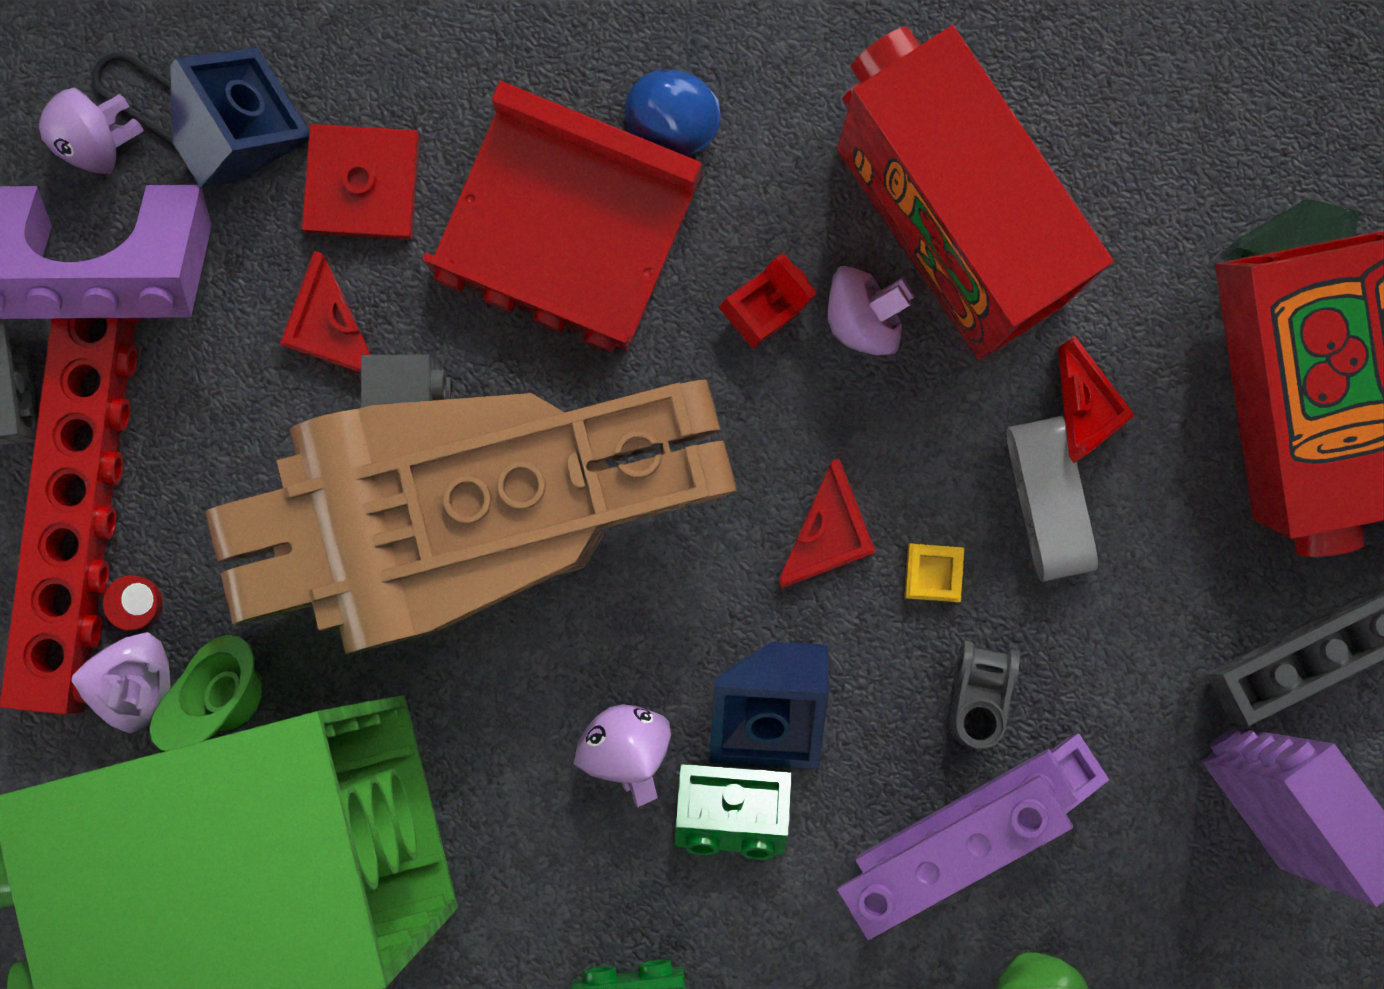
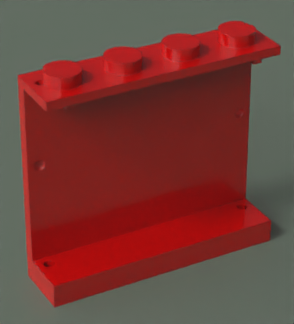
M499 81L491 100L496 111L436 253L434 256L425 253L423 261L430 271L435 272L432 279L447 288L462 292L464 286L467 285L484 292L482 300L498 309L512 313L514 307L518 306L535 313L532 321L544 328L562 333L566 326L584 333L585 336L582 341L595 349L606 353H613L614 348L618 347L628 352L701 179L702 162Z

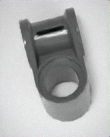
M962 641L956 662L955 688L949 716V730L953 739L958 744L967 748L987 749L996 745L1003 738L1010 701L1018 676L1020 662L1018 650L1009 649L1007 653L976 648L972 641ZM976 666L995 669L997 673L979 670ZM973 708L983 710L990 720L988 733L979 740L971 738L964 728L965 716Z

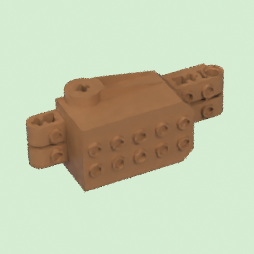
M704 379L681 384L679 382L569 412H563L534 394L526 393L370 405L359 409L323 415L299 423L289 429L296 455L276 460L283 489L216 506L205 511L218 563L233 562L275 552L276 557L239 566L220 573L233 625L257 621L313 606L318 629L340 631L345 654L348 655L438 632L554 576L583 569L603 538V529L721 498L737 492V487L724 441L692 445L682 450L670 451L671 446L704 438L721 431L709 382ZM661 449L662 455L658 454L655 457L609 468L608 463Z

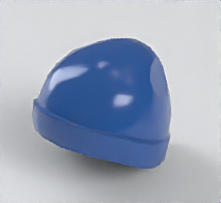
M665 69L655 70L644 75L633 85L626 98L624 118L630 134L687 156L699 152L710 143L717 133L721 114L718 99L708 85L700 78L690 73Z

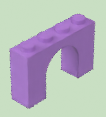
M146 185L136 226L124 243L113 251L91 260L59 262L43 257L52 225L38 187L0 186V319L191 317L212 226L202 188L199 185Z

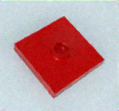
M310 124L302 231L305 234L412 240L420 144L419 132L417 130Z

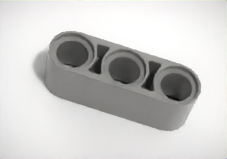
M1057 416L1007 427L1006 436L1010 460L1031 554L1040 581L1045 582L1096 571L1098 568L1096 545L1077 462L1073 463L1069 457L1064 417Z

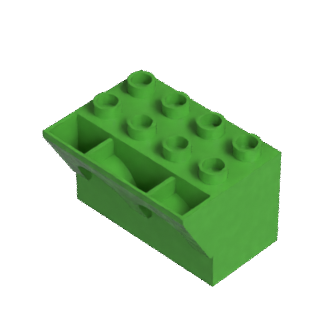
M405 695L320 710L0 795V909L15 906L27 958L26 960L15 962L11 966L7 989H383L393 981L458 909Z

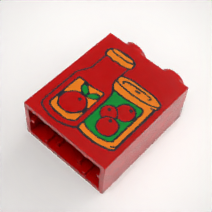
M954 25L949 26L922 45L919 44L908 26L898 28L873 43L853 61L850 68L859 82L842 98V102L848 110L837 146V152L979 362L1069 304L1114 262Z
M1384 230L1215 263L1253 521L1290 539L1294 538L1295 552L1300 556H1334L1363 548L1365 546L1363 525L1384 521Z

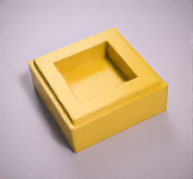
M908 544L904 598L961 602L964 548Z

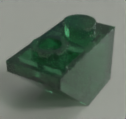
M1307 198L1240 237L1226 248L1223 259L1235 260L1355 236L1361 212Z

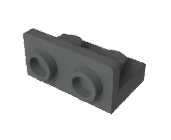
M0 324V447L35 442L38 416L28 337L23 332L5 324Z

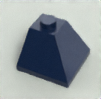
M258 48L175 58L171 63L172 142L200 188L241 180L309 140L310 132Z
M771 642L716 677L710 763L819 769L828 700V645Z

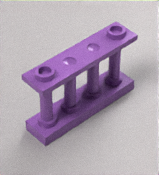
M1048 748L860 853L856 858V862L863 873L839 886L837 890L867 940H870L1073 829V825L1064 809L1078 802V795Z

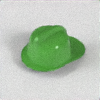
M224 635L212 639L199 649L189 662L184 673L164 696L153 713L150 725L151 739L161 751L165 752L206 741L212 735L239 728L251 719L262 699L263 685L261 683V675L254 669L255 657L250 644L240 636Z

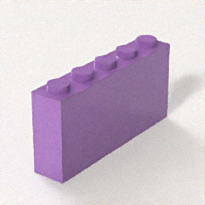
M1235 727L1217 737L1210 744L1209 747L1213 752L1202 759L1201 762L1280 869L1375 907L1384 902V810L1334 743L1243 729L1240 732Z

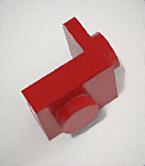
M781 253L771 261L762 273L729 295L718 308L754 349L795 319L816 296V291L808 282L804 272L795 266L785 254Z

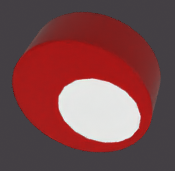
M130 575L116 579L109 585L103 597V610L107 619L114 626L123 630H142L151 626L160 616L163 607L162 594L157 585L141 576Z

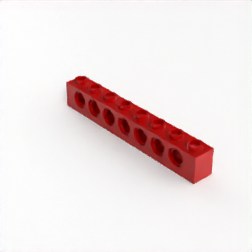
M100 318L51 319L1 691L0 707L57 714L84 712L86 702L73 684L72 676L91 658L92 648L95 649L98 646L102 635V619L100 616H97L99 594L105 592L109 581V564L107 561H104L106 539L112 538L116 527V510L111 506L113 486L119 484L123 473V456L118 452L120 432L126 430L130 420V402L125 398L127 379L134 375L137 366V349L132 344L135 323H140L142 318H106L107 332L101 340L91 343L89 339V329L92 323ZM98 371L100 386L93 395L85 397L82 392L83 379L90 372ZM89 424L93 430L92 442L85 450L78 451L75 446V435L82 426ZM82 478L86 486V493L83 500L73 506L68 499V488L74 480ZM73 532L78 538L79 547L75 556L70 560H66L62 556L60 545L62 539L68 533ZM65 586L71 594V605L66 613L60 615L54 608L53 598L57 590ZM54 641H57L64 651V660L56 670L52 669L46 660L47 649Z

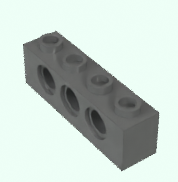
M1384 586L1205 673L1229 722L1250 726L1384 660Z

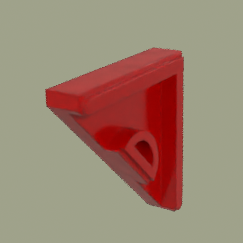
M314 251L280 345L361 374V355H371L370 350L326 257L322 253Z
M1073 336L1058 347L1068 452L1070 459L1075 463L1134 417V413L1079 340Z
M840 459L832 461L828 467L778 580L781 589L876 553Z

